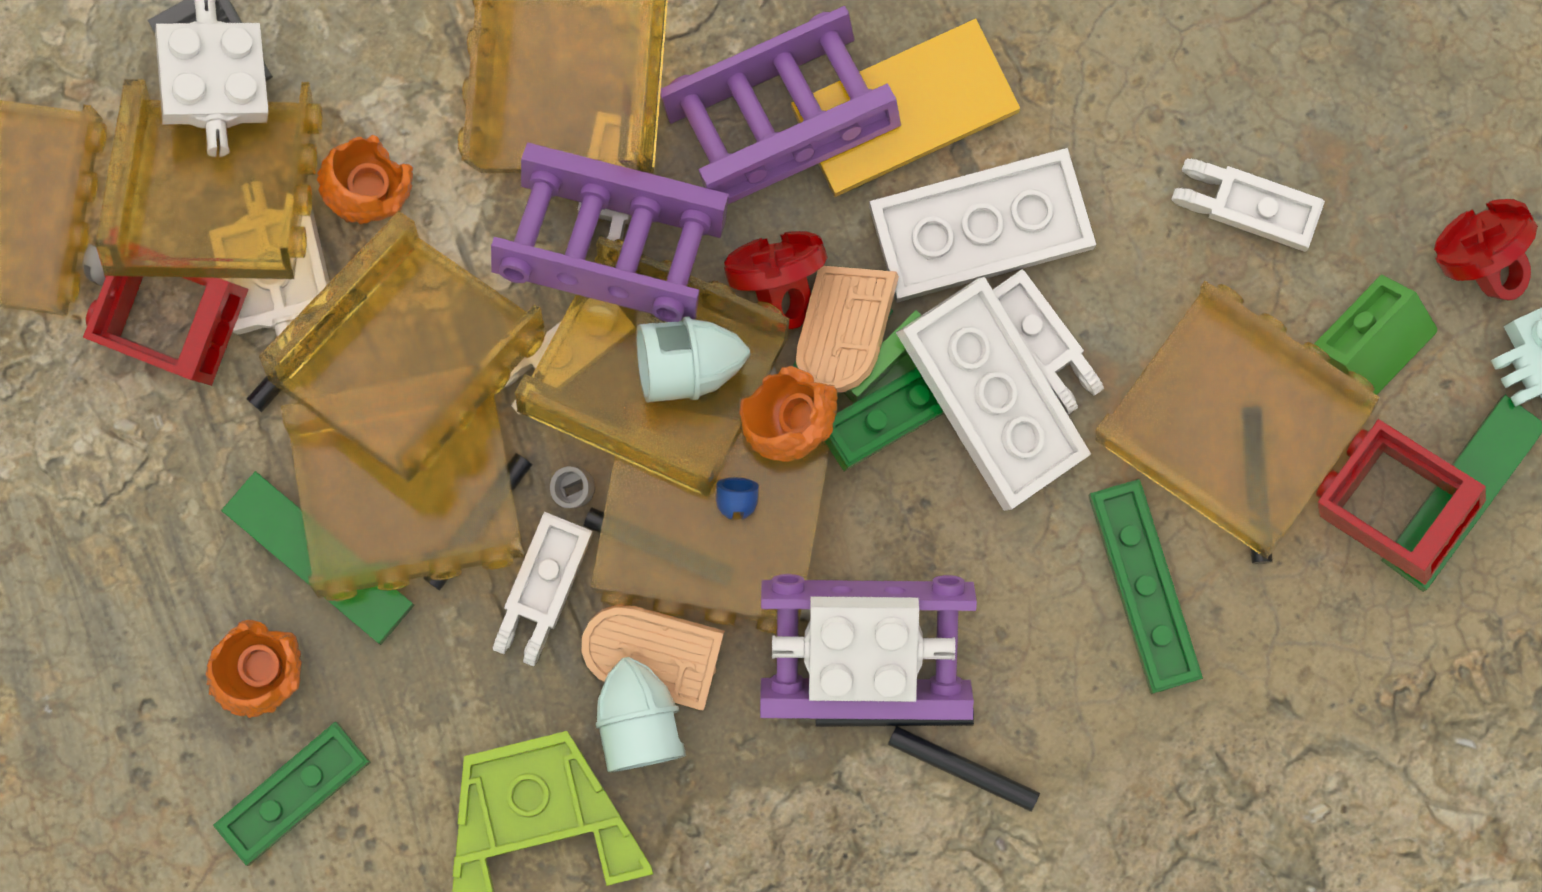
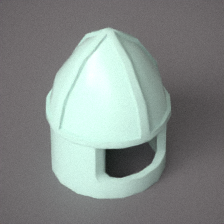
M683 317L679 322L648 323L637 326L638 368L646 402L683 398L697 400L699 396L719 389L740 370L750 357L749 347L737 334L709 321Z
M630 657L622 658L607 674L597 703V722L595 725L600 731L608 772L649 766L686 756L684 744L678 737L674 713L679 712V706L675 705L667 686L648 666Z

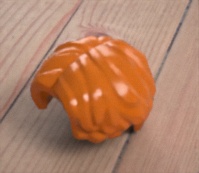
M371 135L367 139L356 137L348 143L331 149L328 156L324 158L321 168L317 172L319 175L317 181L320 185L318 191L324 203L347 223L357 222L361 225L371 221L383 220L397 215L405 201L409 198L413 186V167L410 164L398 165L396 162L391 161L388 151L383 147L377 136Z
M793 366L782 367L778 374L767 375L762 380V385L751 396L741 399L739 415L746 441L751 444L754 451L768 459L790 462L805 457L817 448L822 441H826L833 431V423L837 411L836 401L838 399L836 387L834 385L814 382L813 375Z
M255 620L239 622L237 627L231 629L211 651L205 674L207 685H209V695L215 697V701L220 703L224 710L231 711V714L247 715L248 718L258 717L267 712H275L276 708L281 706L299 688L302 661L300 660L301 651L298 649L299 644L296 636L292 632L268 631L265 624Z

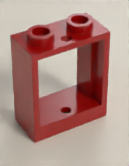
M120 240L117 249L111 253L105 264V280L98 299L92 302L87 311V327L83 338L189 380L212 386L249 289ZM148 265L206 287L179 358L121 337Z
M1378 419L1369 432L1362 429L1354 437L1346 452V455L1350 458L1341 471L1338 473L1332 470L1322 481L1316 493V496L1320 498L1318 501L1319 514L1321 518L1426 585L1486 502V486ZM1383 452L1452 495L1449 502L1412 552L1343 509L1346 502Z

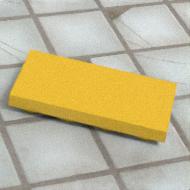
M975 18L860 71L859 73L868 89L874 90L888 83L897 100L901 126L818 164L834 197H837L1019 113L1020 106L977 19ZM841 81L813 93L822 111L830 110L850 100ZM792 102L791 108L798 123H801L804 120L795 103Z

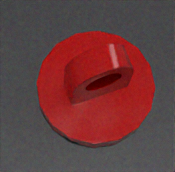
M1497 199L1486 203L1488 210L1482 211L1477 215L1473 209L1466 211L1448 224L1436 240L1434 250L1437 253V257L1435 259L1446 277L1456 281L1476 280L1481 290L1487 296L1509 301L1520 297L1529 285L1531 266L1525 252L1534 241L1538 226L1525 203L1515 199ZM1508 266L1509 275L1506 282L1502 285L1500 281L1501 269Z
M790 231L780 235L782 242L769 245L767 238H759L731 252L724 261L725 276L729 286L740 291H755L762 316L770 326L785 329L800 327L804 323L811 297L807 276L823 267L828 258L822 238L815 233L807 231ZM788 291L790 306L787 313L784 314L782 311V299Z

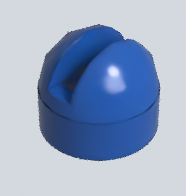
M739 477L719 480L716 484V505L720 513L731 520L733 512H740L742 520L748 518L754 512L758 502V483Z

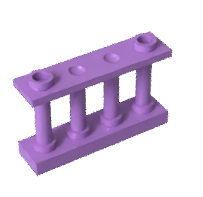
M845 6L831 12L817 14L803 25L692 75L680 76L668 86L658 90L670 124L687 117L710 162L708 165L698 169L704 188L729 194L728 204L901 126L897 100L888 83L874 90L868 89L845 47L846 44L854 41L849 12ZM824 54L827 55L850 97L849 101L827 111L821 110L798 67ZM778 75L783 80L804 120L781 132L774 131L752 89L753 86ZM731 96L734 97L757 141L755 144L733 154L727 152L705 109Z
M527 142L521 158V187L531 189V193L514 242L497 237L493 238L491 244V272L500 274L511 282H531L651 313L665 322H679L683 317H690L696 320L699 289L687 287L702 236L710 235L721 238L726 222L729 194ZM554 196L582 203L564 255L534 247L550 199ZM604 209L632 216L615 268L585 260L601 210ZM653 222L682 228L666 281L636 273Z
M780 574L774 576L772 580H762L761 609H777V636L798 637L799 609H810L811 596L919 598V610H937L936 638L955 637V660L936 659V674L930 679H917L916 702L809 701V678H803L798 674V658H777V674L773 675L772 678H761L760 718L973 720L974 700L971 680H962L957 676L958 611H976L977 600L974 582H965L963 578L952 575L938 576L933 581L804 580L799 575Z

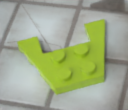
M568 731L464 756L452 892H494L487 859L490 857L593 832L606 886L654 874L645 854Z

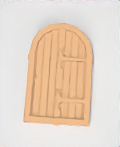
M834 266L821 267L817 271L797 345L796 364L798 368L813 375L814 382L834 385L837 393L846 392L859 386L871 374L878 360L899 278L897 272Z
M617 604L602 609L590 619L582 635L581 652L590 671L604 682L607 674L622 658L630 657L648 666L667 686L674 703L704 711L712 678L716 673V663L725 631L642 607Z

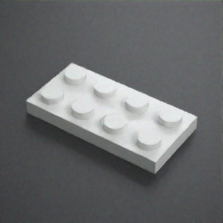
M1068 148L869 201L870 212L887 271H895L899 276L894 294L897 303L968 284L982 277L990 278L1086 252L1096 247Z
M985 277L976 279L896 332L1004 511L1015 508L1091 455Z

